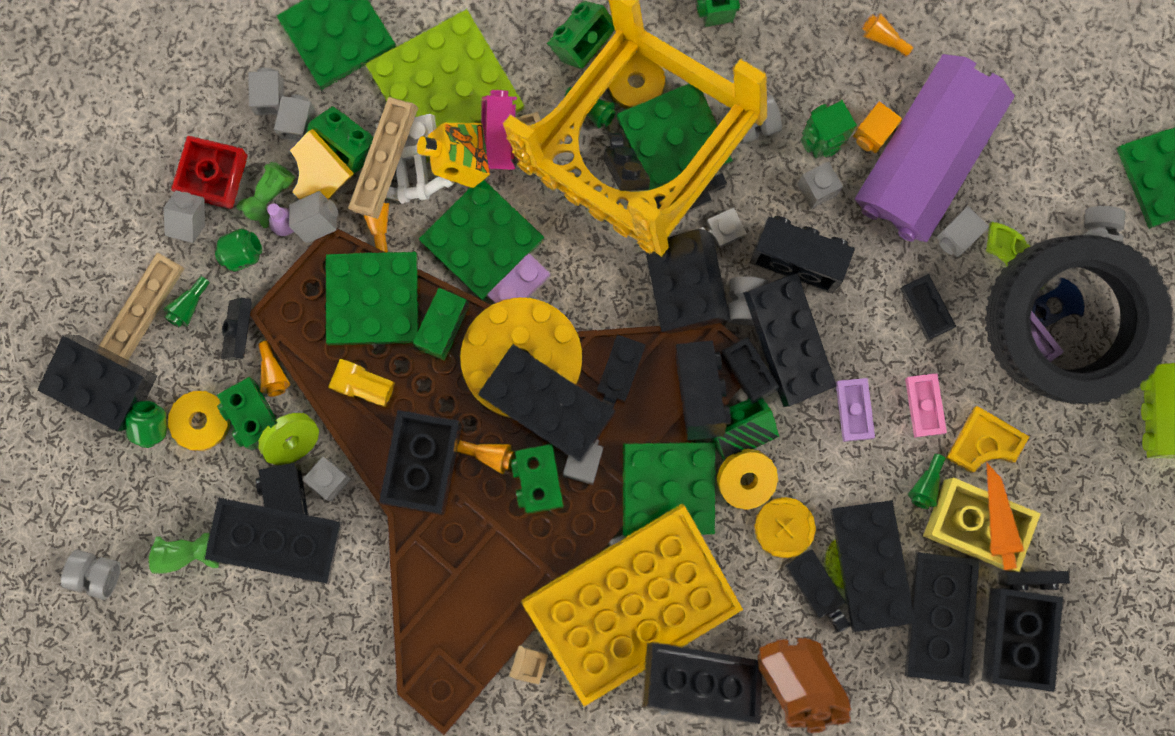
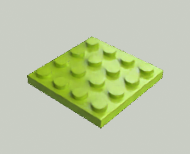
M468 9L366 63L367 69L386 102L388 97L415 104L418 107L416 116L434 115L436 128L442 123L481 124L482 97L490 96V90L508 91V96L517 97V100L512 101V104L516 105V114L525 109L523 102ZM425 156L427 163L430 161V156Z

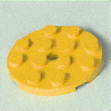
M519 297L497 302L482 311L475 318L464 336L460 360L465 382L474 397L484 407L498 415L511 418L479 397L478 393L512 344L528 352L529 355L575 385L579 380L582 368V348L578 334L572 323L561 311L544 301Z

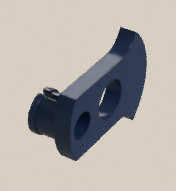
M1059 278V284L1054 290L1035 299L1032 312L1035 314V310L1039 311L1041 318L1038 319L1044 327H1047L1069 315L1083 317L1085 302L1082 293L1074 283L1067 279ZM1050 298H1056L1061 302L1062 310L1059 314H1052L1047 306V301Z

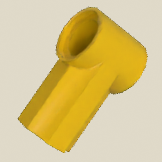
M340 359L328 388L353 398L357 396L368 402L385 407L390 400L395 383L369 373L359 365Z

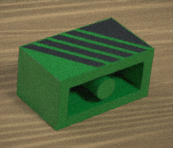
M438 288L413 342L415 347L420 351L445 361L469 309L467 300Z
M749 399L729 408L731 424L726 425L725 436L711 439L715 443L716 450L725 461L732 454L735 455L744 449H755L780 436L773 412L765 400L761 399L751 404Z

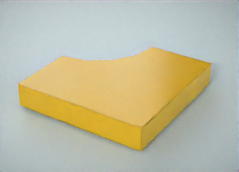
M314 129L308 131L290 150L297 161L299 169L298 183L292 191L299 200L318 191L329 200L354 175Z
M975 406L948 452L946 459L970 473H974L981 464L989 460L1002 459L1015 463L1030 436L984 409Z

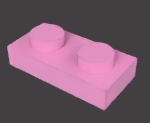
M938 374L905 378L914 438L946 434L947 430Z

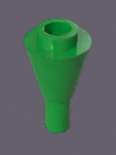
M569 87V88L566 90L564 96H566V95L568 94V92L572 89V87ZM598 99L586 116L597 128H602L604 125L608 126L616 115V111H614L615 105L612 102Z
M200 276L190 290L185 291L163 308L166 313L164 318L177 328H180L181 325L188 327L199 302V297L210 282Z
M934 454L928 470L923 473L908 492L913 505L922 509L937 506L940 483L939 474L946 459L943 455Z

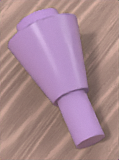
M270 204L268 206L270 229L279 236L292 234L294 231L289 227V208Z

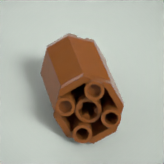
M797 638L798 645H789L788 639H782L759 648L757 657L759 670L784 710L785 721L788 727L807 728L808 733H820L826 730V726L832 724L841 725L851 721L849 697L824 657L822 643L808 638Z

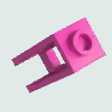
M490 90V96L482 97L481 124L483 125L489 169L515 170L511 159H514L513 148L506 139L507 134L503 123L509 115L516 116V105H513L512 101L517 100V97L508 96V91Z

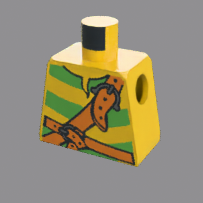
M442 123L428 137L422 136L419 138L417 152L420 155L430 156L431 170L434 175L471 188L476 187L490 175L482 124Z

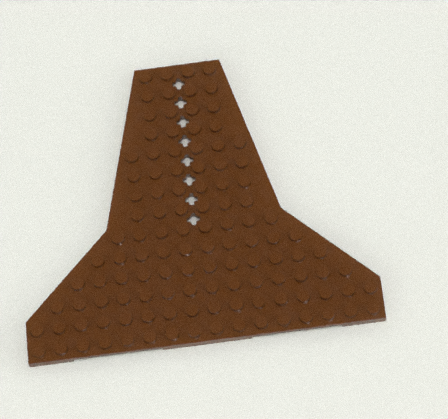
M337 228L336 231L316 239L256 304L251 310L250 316L388 517L397 694L444 736L518 650V647L536 629L521 600L599 554L623 527V443L696 441L687 440L675 360L676 344L713 340L714 351H720L721 355L722 350L741 340L721 323L672 334L661 332L660 326L577 331L582 348V368L576 385L600 401H603L604 395L598 394L597 389L617 335L643 343L646 346L626 402L616 400L613 408L616 413L597 439L599 440L598 445L603 447V452L593 485L564 477L563 473L568 455L553 446L563 508L526 514L525 507L519 508L516 490L522 488L520 477L514 478L512 468L510 470L506 469L501 474L477 460L474 456L459 452L456 454L445 516L379 503L398 410L457 420L462 424V429L464 428L463 419L471 420L474 417L477 420L475 423L476 431L472 432L469 430L465 433L461 429L459 442L462 440L476 445L511 444V451L513 452L551 444L516 420L498 415L484 407L474 397L465 382L460 360L464 336L475 318L491 305L418 269L419 329L438 288L466 299L469 304V309L445 361L418 350L413 343L385 344L387 350L383 354L380 352L373 354L372 352L375 348L372 344H326V254L386 253ZM318 282L320 284L318 287L319 293L316 296L313 294L310 297L307 296L308 289L306 285L308 283L314 285ZM721 355L722 369L718 370L719 379L724 378L726 397H722L723 406H726L740 390L741 386ZM340 359L359 365L365 371L395 383L390 400L385 407L368 402L360 397L354 396L353 398L328 388ZM407 359L409 361L407 365L409 370L406 373H395L397 367L394 363L397 360L403 362ZM430 379L432 381L430 383L431 391L428 393L426 391L421 394L418 393V380L426 381ZM452 398L454 400L452 404L454 410L452 412H440L439 410L442 408L439 403L440 400L444 399L447 401ZM533 460L529 463L528 467L536 469L539 466V462ZM540 490L534 493L535 500H542L545 496V493Z

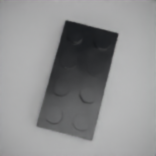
M798 273L743 292L769 369L779 386L778 394L782 406L790 407L836 387L837 385Z
M514 344L511 345L478 393L479 397L580 464L616 413L614 409Z
M218 497L204 560L329 584L343 522Z
M893 500L831 509V518L852 633L915 624L916 621Z
M922 552L915 553L911 600L916 623L909 624L904 676L969 685L980 560Z
M657 642L647 643L642 708L752 725L760 724L762 673L759 670L758 660Z

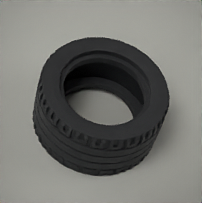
M1074 235L1038 242L1034 246L1024 249V252L1018 253L1013 260H1010L1008 266L1003 267L1002 273L996 277L995 285L991 287V294L987 298L989 301L988 306L985 307L987 315L984 320L987 321L985 330L988 333L987 341L991 344L990 349L994 352L996 361L1000 362V367L1007 372L1009 377L1013 378L1015 382L1021 384L1024 388L1044 397L1064 403L1082 405L1090 403L1095 405L1100 402H1111V399H1119L1121 395L1129 394L1132 389L1140 387L1141 382H1146L1152 373L1154 374L1156 366L1161 364L1164 354L1166 355L1167 345L1171 342L1170 337L1171 333H1173L1172 322H1174L1172 312L1174 309L1170 303L1172 299L1168 293L1169 288L1163 283V276L1157 272L1156 266L1150 264L1151 261L1148 258L1143 257V253L1134 250L1131 245H1124V242L1113 240L1110 237ZM1078 267L1095 273L1111 287L1120 307V326L1114 343L1097 361L1081 368L1061 369L1051 363L1037 347L1031 330V312L1038 293L1050 279L1063 271Z

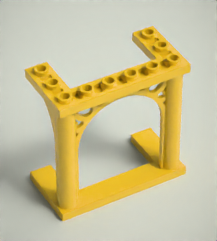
M609 0L615 34L559 105L545 118L535 124L526 125L512 115H509L504 121L503 126L507 134L506 139L513 148L512 153L518 160L517 165L523 172L528 175L536 174L541 178V182L553 191L556 188L565 193L564 196L576 206L582 204L589 209L588 212L598 221L603 222L605 219L613 225V229L621 236L627 238L629 235L637 240V244L644 251L650 254L654 251L662 256L669 248L668 236L754 123L761 126L766 120L767 74L740 59L733 68L734 83L645 31L639 0ZM637 51L731 108V110L680 175L656 189L630 192L620 191L602 183L588 170L580 154L579 135L588 112ZM567 136L572 139L570 144H560L561 142L565 143ZM568 152L574 155V159L568 164L557 165L553 162L554 157L560 153ZM578 169L581 171V175L576 177L575 173L570 171ZM599 186L602 190L598 192L595 190V187ZM657 196L665 197V199L659 201L662 206L658 209L655 198ZM620 199L628 201L627 210L624 209L621 203L618 205L617 201Z

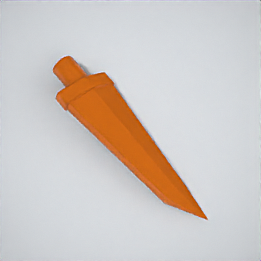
M986 462L992 556L1002 555L1004 570L1017 569L1014 553L1024 552L1023 544L1021 543L1002 478Z

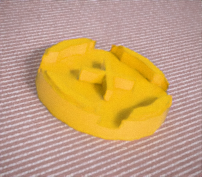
M783 497L773 499L763 505L756 515L754 531L756 540L763 550L775 557L791 558L802 554L814 540L816 526L814 516L803 503L797 499Z

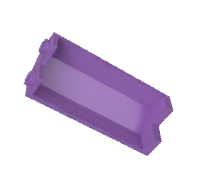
M947 54L941 56L854 199L861 206L862 213L873 220L881 218L891 221L899 230V236L910 242L914 240L928 242L1015 97L1003 78L994 73L990 77L974 68L976 62L967 57Z

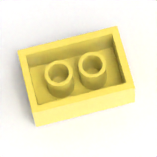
M956 478L944 480L938 494L937 506L932 510L923 537L1004 570L1002 555L992 556L988 492ZM1009 501L1024 552L1014 553L1017 569L1005 571L1019 572L1041 513Z

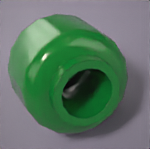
M237 229L218 239L215 257L217 262L232 272L241 271L257 264L262 253V245L255 233L249 232L246 229Z
M153 401L135 403L133 409L125 417L126 437L135 445L150 448L163 441L167 435L166 412Z

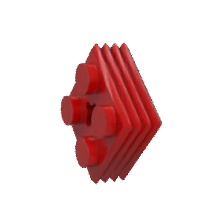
M187 136L171 190L173 192L176 190L204 197V203L232 209L248 155L243 148ZM213 167L215 170L214 175L207 177L204 173L211 171Z

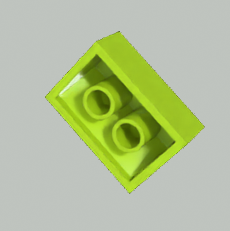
M1175 363L1158 364L1154 374L1152 373L1146 382L1140 383V388L1144 391L1141 417L1145 421L1146 433L1142 437V447L1146 451L1147 458L1175 459Z

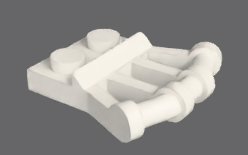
M427 114L414 118L396 168L398 188L389 187L386 198L397 200L401 204L409 203L410 199L415 198L427 200L430 198V195L445 186L449 188L455 184V182L439 176L428 182L425 155H420L417 152L419 138L422 136L428 137L436 129L434 115ZM408 159H415L418 182L415 187H409L406 164Z

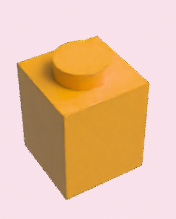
M879 101L857 128L853 137L857 139L856 143L863 150L872 151L876 154L903 118Z

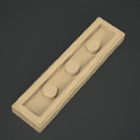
M388 97L348 209L352 212L376 219L379 218L418 110L415 104Z
M157 252L99 346L128 360L185 268Z

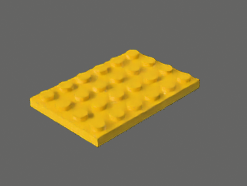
M680 504L521 600L584 707L645 670L647 643L657 642L683 647L743 610L683 504Z

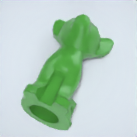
M276 162L266 163L264 166L265 173L256 185L254 196L242 199L237 204L238 210L243 211L248 219L259 221L263 228L269 227L270 216L267 212L266 204L274 199L283 189H288L296 178L288 169Z
M203 533L194 542L183 539L166 542L161 536H156L149 555V569L151 573L165 574L177 571L195 559L202 561L211 568H218L219 562L204 560L210 533Z

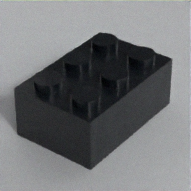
M768 216L761 229L749 263L783 276L798 273L802 283L833 294L844 281L855 248L849 246V243L842 238L831 237L829 239L819 235L820 232L812 227L803 226V228L791 225V221L781 216H774L772 218Z
M698 228L668 237L669 248L662 256L654 251L652 254L646 252L661 332L672 334L730 320L714 238L711 232Z
M63 335L37 391L116 432L126 430V415L133 409L135 403L146 401L158 375L80 335Z
M401 410L397 411L379 503L445 516L462 429L460 421Z
M990 588L982 670L983 682L1055 692L1063 597Z

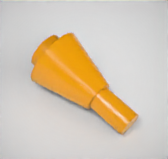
M879 13L877 16L872 14L862 27L865 31L864 38L893 47L906 57L914 48L899 37V34L882 13Z
M389 203L383 204L378 219L363 215L371 235L374 236L375 247L384 252H388L385 234L387 233Z
M268 341L260 342L258 344L262 358L260 392L268 394L269 397L280 396L286 392L285 389L290 386V382L276 358H274L271 345Z
M461 440L457 447V452L474 456L477 460L501 474L506 469L510 470L512 468L511 459H515V452L511 451V444L476 445Z

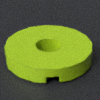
M305 413L287 414L276 420L277 424L272 428L268 426L263 431L258 447L268 463L272 465L290 464L306 456L314 448L319 438V429L314 420Z

